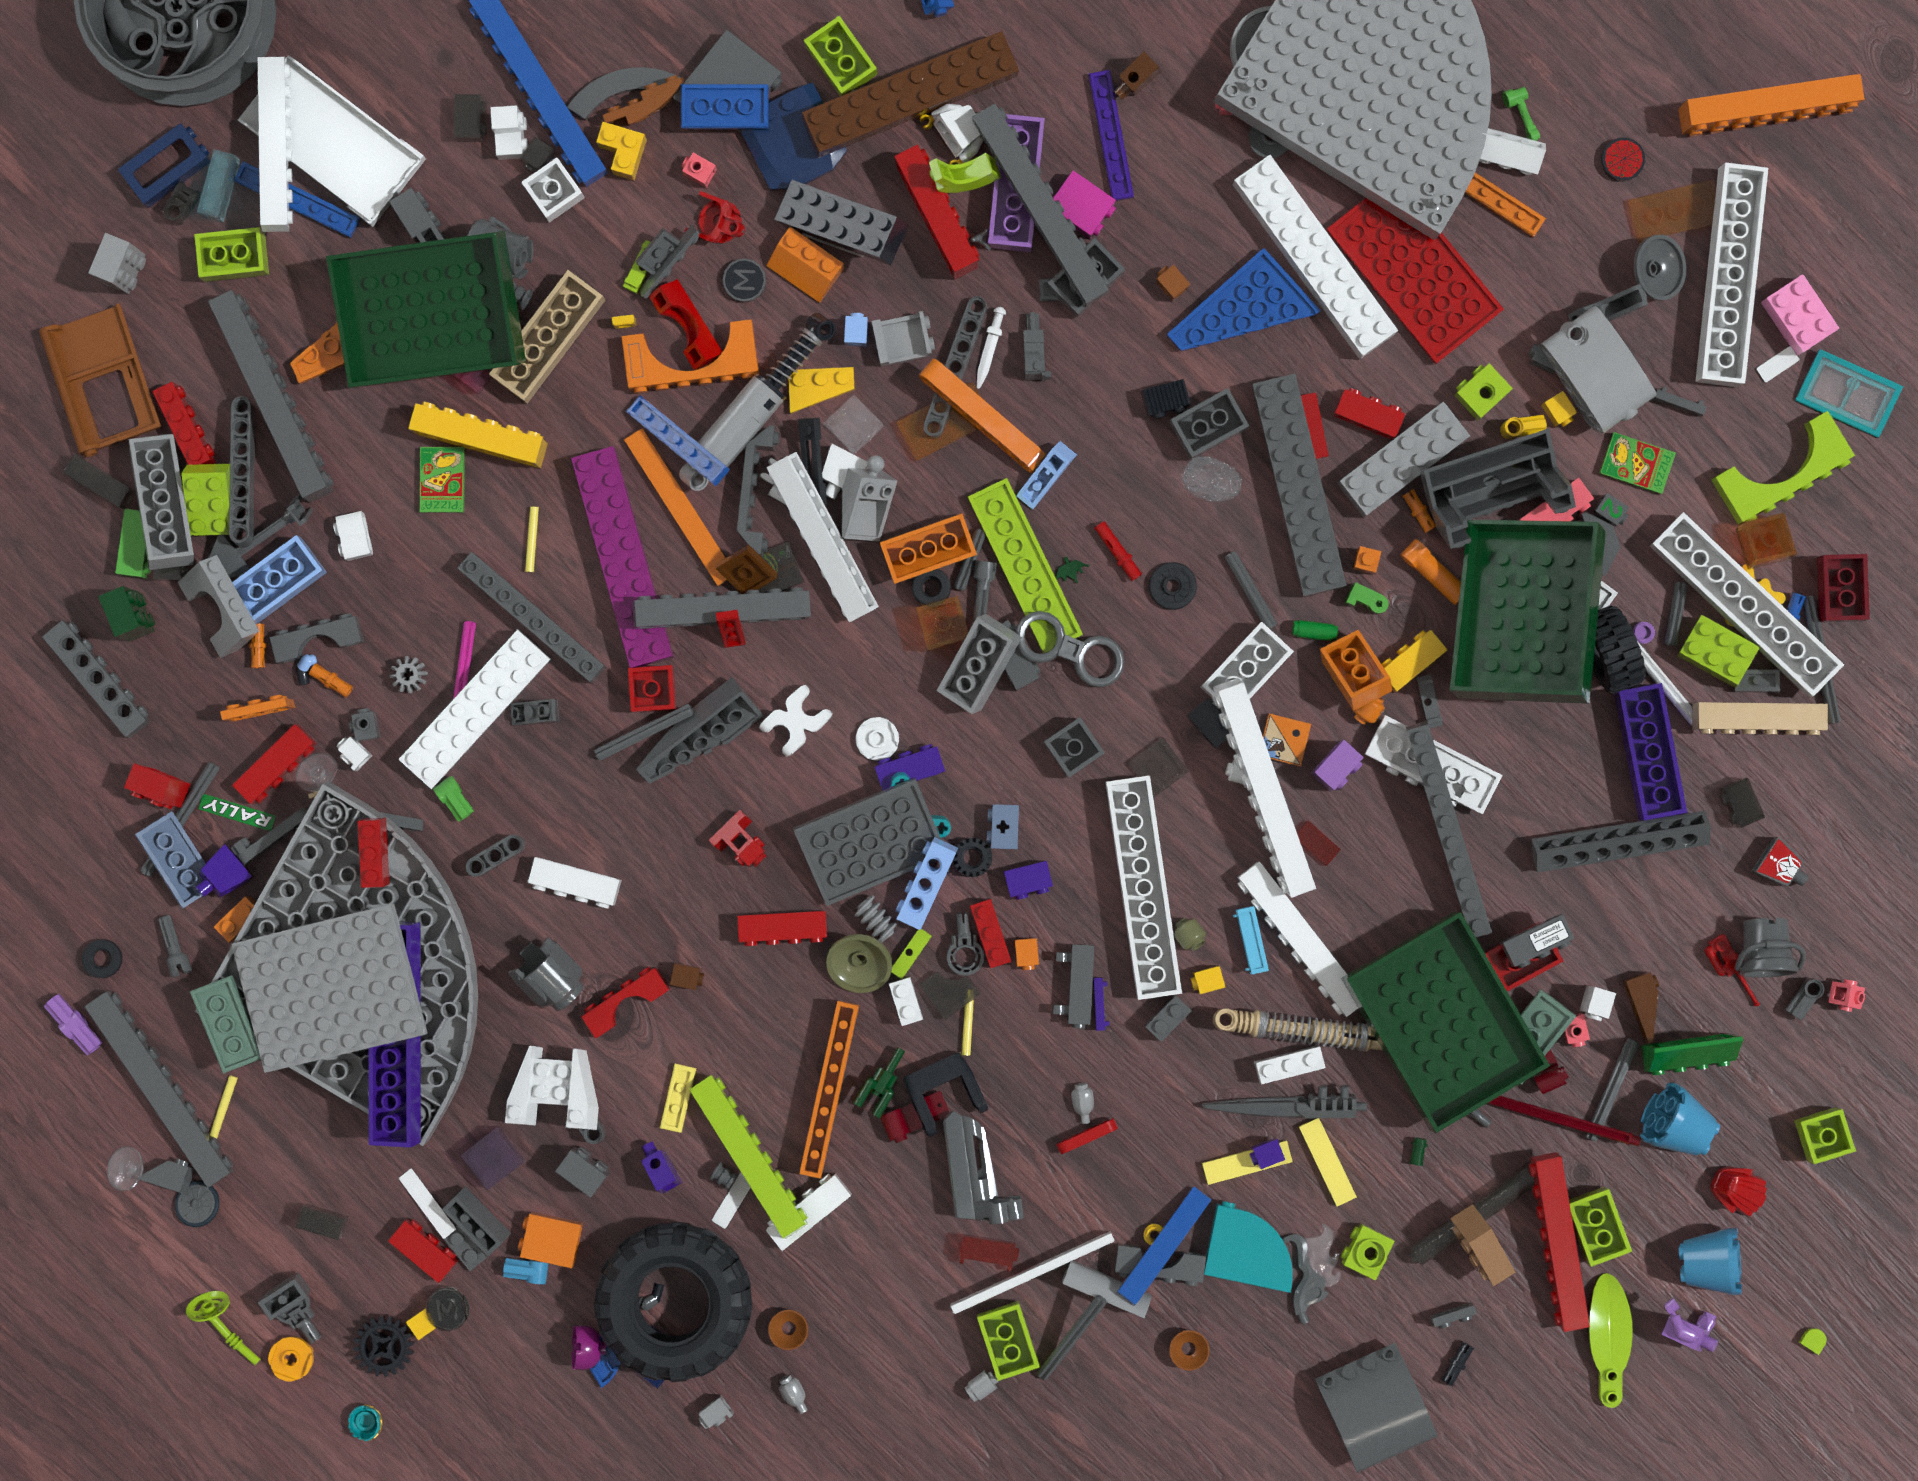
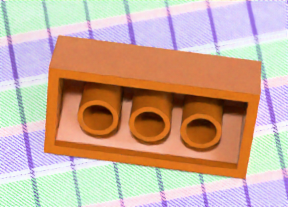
M963 514L880 542L894 584L977 555Z

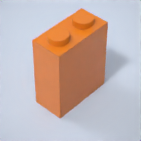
M531 1212L529 1217L525 1216L523 1222V1229L526 1232L524 1238H520L518 1251H521L520 1257L572 1268L576 1260L583 1223Z

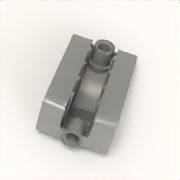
M1596 306L1588 309L1573 322L1564 323L1559 332H1556L1540 344L1586 423L1594 431L1604 434L1620 421H1627L1633 418L1638 413V408L1657 395L1649 379L1624 341ZM1573 328H1575L1576 333L1573 337H1571L1570 332Z

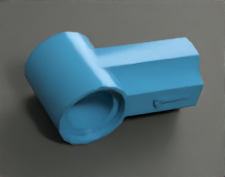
M507 1257L504 1264L503 1277L522 1279L533 1284H546L549 1263Z

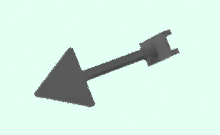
M298 494L292 499L284 515L256 534L250 546L234 548L225 535H218L209 558L217 555L229 578L240 577L251 569L242 558V555L288 523L292 524L296 521L299 526L303 525L314 510L311 507L305 510L300 504L302 496Z

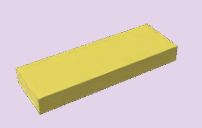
M675 1063L660 1128L682 1133L691 1095L689 1089L693 1086L697 1068Z

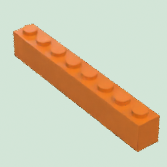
M841 1000L837 1001L799 1174L820 1179L822 1177L859 1004Z

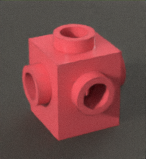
M1844 979L1843 983L1832 981L1828 1003L1839 1005V1010L1852 1012V1008L1861 1009L1865 1000V988L1857 986V981Z

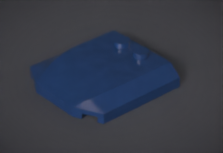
M813 83L803 85L769 102V129H739L770 190L788 189L791 180L808 184L832 172L841 158L847 153L846 147L818 158L801 119L802 112L823 104Z

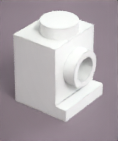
M345 737L336 746L342 753L340 757L349 765L353 763L351 769L354 771H358L373 756L358 741H355L354 737H349L348 739Z

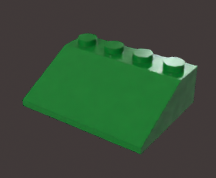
M1725 1033L1641 1045L1644 1070L1651 1072L1652 1076L1663 1075L1665 1074L1664 1070L1670 1069L1677 1073L1687 1071L1686 1067L1695 1066V1070L1706 1069L1708 1064L1714 1063L1717 1064V1067L1728 1066L1730 1061L1737 1060L1743 1043V1036Z

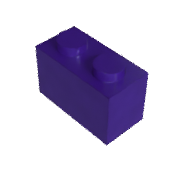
M1047 861L1004 871L1010 897L1015 896L1016 900L1027 898L1028 893L1036 891L1037 895L1050 892L1049 887L1053 886Z

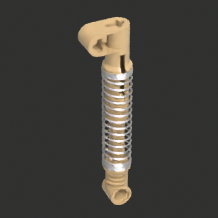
M1220 1009L1213 1016L1214 1026L1221 1031L1235 1032L1237 1030L1240 1033L1242 1030V1033L1247 1031L1253 1037L1261 1039L1266 1035L1267 1039L1273 1036L1274 1040L1280 1037L1281 1041L1287 1038L1288 1042L1294 1039L1295 1043L1300 1039L1302 1044L1307 1040L1309 1045L1315 1042L1316 1045L1322 1043L1323 1046L1329 1044L1330 1047L1335 1045L1337 1048L1342 1046L1344 1049L1349 1047L1351 1050L1356 1047L1358 1051L1367 1052L1370 1049L1383 1051L1378 1041L1368 1040V1036H1375L1368 1024L1364 1023L1359 1024L1358 1022L1357 1025H1353L1352 1021L1350 1024H1346L1343 1021L1342 1024L1338 1020L1334 1023L1331 1019L1329 1022H1326L1324 1018L1322 1021H1318L1317 1017L1311 1022V1017L1309 1016L1306 1024L1304 1023L1303 1015L1301 1016L1300 1023L1297 1022V1015H1294L1293 1022H1290V1014L1287 1015L1286 1021H1283V1013L1280 1014V1019L1276 1020V1012L1273 1013V1019H1269V1012H1265V1010H1255L1250 1012V1014L1245 1011L1243 1014V1011L1238 1013L1237 1010ZM1224 1013L1230 1017V1023L1227 1026H1223L1219 1020L1220 1016Z

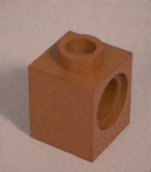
M1174 264L1170 268L1165 266L1157 273L1159 277L1156 279V283L1172 302L1190 287V283Z

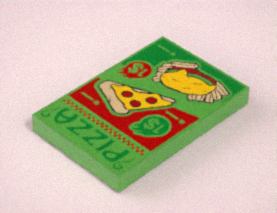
M1613 432L1599 474L1661 495L1676 453Z
M420 447V513H464L465 448Z

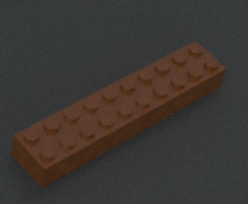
M1000 31L802 112L801 119L818 158L924 114L933 112L945 104L955 103L1016 78L1019 68L1003 31Z

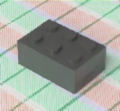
M1096 238L1087 245L1086 253L1089 257H1094L1099 266L1096 268L1100 276L1105 275L1110 284L1108 288H1110L1124 274L1125 268ZM1063 269L1047 284V288L1076 318L1092 305L1090 304L1085 307Z
M1228 388L1172 418L1169 422L1190 461L1247 430L1249 427Z

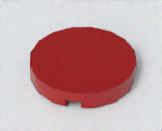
M711 201L701 210L699 214V227L702 234L709 235L715 229L721 213V205L719 203ZM731 203V217L742 223L739 210ZM723 234L718 243L730 242L735 237Z

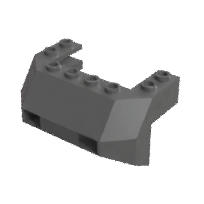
M1549 428L1420 472L1425 496L1437 530L1450 549L1460 548L1471 542V538L1464 528L1468 527L1467 521L1472 520V518L1489 515L1493 511L1510 508L1514 504L1531 501L1538 496L1543 497L1555 514L1565 513L1569 509L1576 507L1572 485L1557 467Z

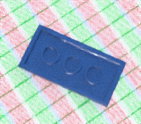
M681 84V129H769V85Z

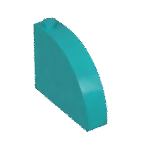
M1223 1201L1222 1204L1217 1203L1206 1253L1204 1275L1291 1293L1293 1281L1292 1262L1288 1249L1277 1231L1255 1213L1235 1207L1236 1203Z

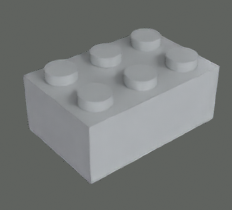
M105 233L88 273L103 284L129 294L136 287V277L139 270H142L145 266L146 254L131 243Z

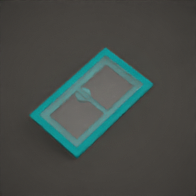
M1819 349L1795 401L1821 413L1828 411L1832 418L1879 438L1904 386Z

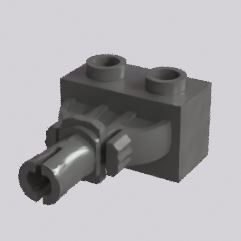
M297 1272L263 1294L258 1304L270 1321L276 1317L279 1321L287 1323L292 1330L295 1328L300 1329L309 1343L312 1344L315 1342L314 1340L317 1341L322 1335L311 1322V1318L314 1316L310 1308L311 1304L308 1295L311 1289L300 1273Z

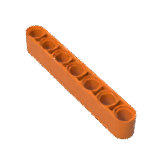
M931 359L919 374V378L1025 470L1033 473L1044 460L1046 454L938 360Z

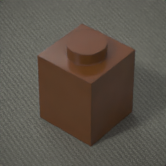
M674 963L670 985L697 990L698 986H702L704 980V973H701L702 968Z

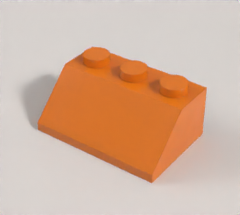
M789 227L779 241L767 264L769 269L819 303H821L845 268L843 262L792 227Z

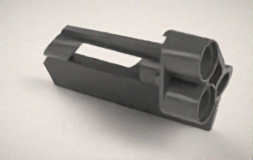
M951 1111L944 1118L943 1125L955 1218L989 1221V1224L1006 1223L1009 1220L1024 1218L1021 1196L998 1198L984 1128L976 1120ZM973 1136L978 1138L982 1167L978 1171Z

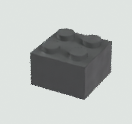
M1081 717L1043 742L1067 778H1070L1105 753Z
M576 1146L570 1150L555 1172L591 1198L596 1194L611 1172L607 1170L609 1166L600 1159L595 1161L591 1158V1152L582 1146L578 1148Z

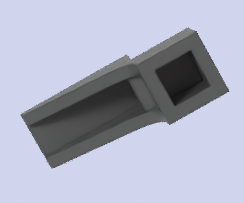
M1641 284L1602 301L1577 309L1568 314L1570 322H1573L1588 309L1596 306L1610 322L1629 316L1648 305L1647 295L1642 289Z

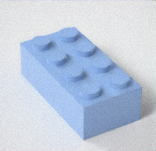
M296 535L232 583L255 624H258L326 574L327 571L304 540Z

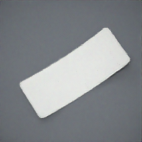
M1789 346L1756 370L1764 382H1768L1798 362L1799 358L1792 347Z

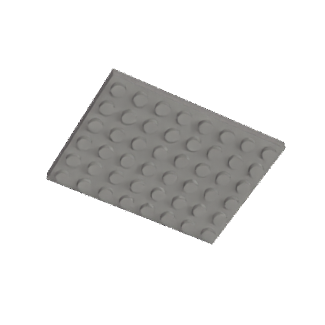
M394 903L231 944L264 1073L428 1034Z

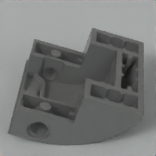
M1396 1343L1315 1379L1357 1473L1438 1437L1425 1404Z

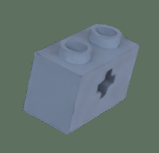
M993 804L992 809H988V822H992V831H987V844H991L992 849L1018 848L1019 805ZM1001 820L1005 821L1006 825H1009V829H1006L1005 833H1000V829L996 828L1001 823Z

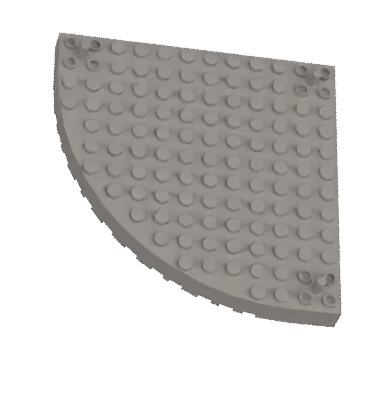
M1275 0L1213 102L1435 240L1443 231L1475 174L1485 145V134H1487L1490 121L1492 93L1490 62L1485 36L1471 0Z
M331 782L322 784L234 943L393 903L399 921L421 922V1010L428 1033L421 1036V1143L419 1144L424 1146L430 1140L449 1107L463 1078L472 1051L477 1024L478 985L471 939L461 910L448 884L431 859L417 843L392 820ZM364 818H386L390 884L384 887L361 888L358 821ZM231 946L211 983L232 975L249 1015ZM369 1048L289 1067L369 1114Z

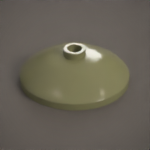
M852 934L842 937L831 946L827 955L826 964L830 977L837 985L851 992L867 993L875 991L882 987L891 975L892 958L888 949L880 941L867 935Z

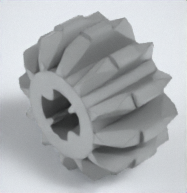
M405 656V664L401 659H398L399 667H391L392 670L396 671V674H391L390 678H397L393 682V686L397 687L400 685V692H404L407 688L410 694L413 693V686L416 690L420 691L421 687L418 683L426 684L427 682L421 679V676L428 675V672L420 671L425 667V664H418V658H414L411 662L409 656ZM408 669L414 673L413 676H410L409 681L408 678L404 677V674L408 673Z

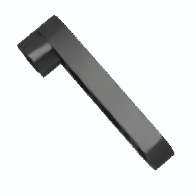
M306 807L301 808L254 844H251L247 837L235 843L230 849L243 866L249 864L298 828L308 809Z

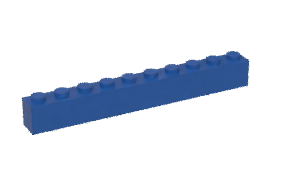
M469 0L472 5L469 9L475 20L480 18L484 24L481 26V29L487 38L492 37L495 44L492 46L497 55L501 56L503 54L506 62L503 63L510 75L515 73L518 78L515 81L521 93L527 92L530 97L527 99L528 104L533 111L537 109L541 116L538 119L544 129L549 127L552 135L549 137L556 147L561 146L564 151L561 156L566 164L573 165L576 171L572 173L578 183L583 182L588 187L607 175L608 172L500 0Z

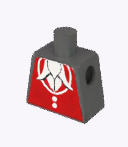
M1779 837L1772 838L1751 870L1753 874L1783 887H1788L1791 881L1803 886L1809 877L1799 870L1804 860Z

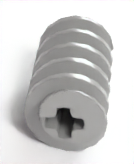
M871 895L854 908L858 909L855 917L863 915L860 923L868 922L866 930L874 929L871 937L879 936L878 941L882 943L896 932L894 928L897 924L895 922L888 924L891 916L883 917L886 910H877L880 903L872 904L875 896Z

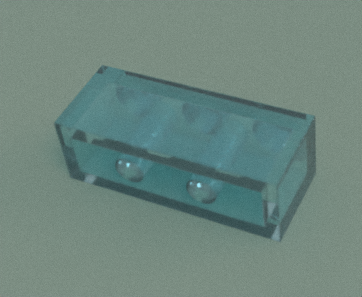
M213 150L197 213L202 217L224 223L234 186L233 180L240 164V159L236 155Z

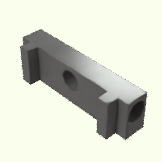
M1662 387L1660 390L1657 389V395L1652 398V400L1700 417L1705 414L1707 408L1703 406L1704 401L1702 400L1695 403L1667 393L1666 387Z
M1431 674L1415 678L1425 721L1428 722L1429 728L1442 726L1443 720ZM1425 699L1430 700L1429 706L1424 704Z

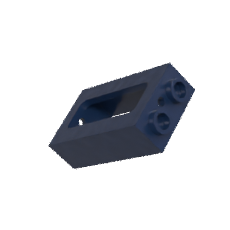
M178 124L118 169L146 207L150 208L211 163L207 157L210 154L202 143L198 145L195 141L197 135L190 126L186 128L183 124ZM182 139L190 149L191 155L149 187L144 188L134 175V172L174 142Z

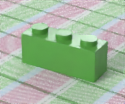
M125 509L115 574L147 579V574H150L151 570L148 567L140 512L138 510Z

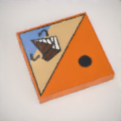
M1268 714L1263 739L1270 759L1301 766L1311 724Z

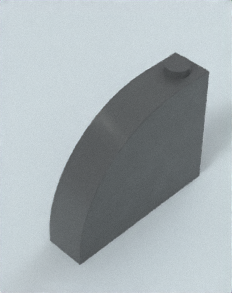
M726 30L684 84H768L770 94L772 90L776 91L782 84V73ZM681 88L673 96L674 102L680 107Z

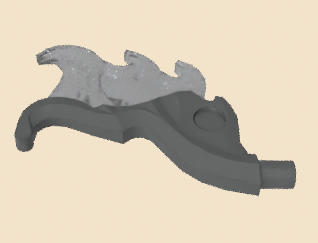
M1325 1224L1321 1225L1324 1230L1323 1233L1315 1238H1303L1299 1234H1290L1283 1237L1284 1242L1293 1241L1296 1243L1298 1268L1303 1271V1277L1297 1285L1293 1296L1295 1315H1298L1301 1325L1309 1322L1305 1312L1311 1304L1322 1301L1329 1294L1327 1291H1324V1287L1335 1285L1341 1276V1272H1338L1335 1276L1332 1275V1270L1338 1262L1339 1253L1336 1252L1334 1257H1331L1329 1254L1334 1236L1331 1228Z

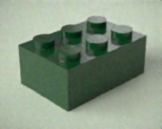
M121 586L98 596L114 637L134 641L155 632L153 627L156 625L152 614H148L145 608L147 601L143 593Z

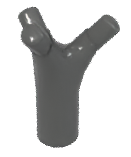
M988 229L978 234L969 233L970 241L982 245L987 251L991 250L984 240V237L989 233Z
M1479 1109L1468 1114V1116L1477 1120L1485 1128L1491 1124V1121Z

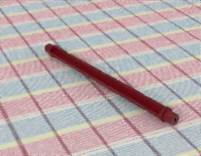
M1498 1096L1488 1102L1491 1105L1622 1142L1628 1146L1630 1144L1639 1146L1641 1137L1633 1135L1631 1132L1627 1133L1511 1098Z

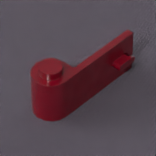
M1551 1049L1545 1055L1550 1066L1534 1075V1079L1543 1095L1567 1084L1566 1079L1569 1078L1565 1067L1559 1066Z
M941 1090L924 1097L935 1122L945 1118L950 1113ZM912 1103L880 1117L889 1140H894L895 1143L908 1139L906 1134L923 1127Z

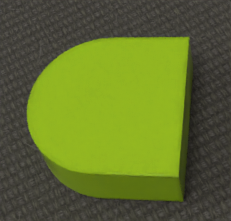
M1810 1328L1805 1331L1799 1343L1819 1355L1826 1345V1336L1823 1331L1817 1328Z

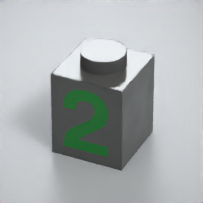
M1606 493L1600 499L1592 514L1615 527L1625 522L1628 517L1626 512L1629 507L1609 493Z

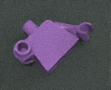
M1672 1298L1666 1302L1665 1309L1670 1316L1662 1335L1694 1350L1702 1351L1704 1348L1713 1353L1717 1347L1718 1340L1710 1337L1709 1333L1716 1324V1316L1704 1311L1696 1324L1675 1313L1680 1308L1675 1299Z

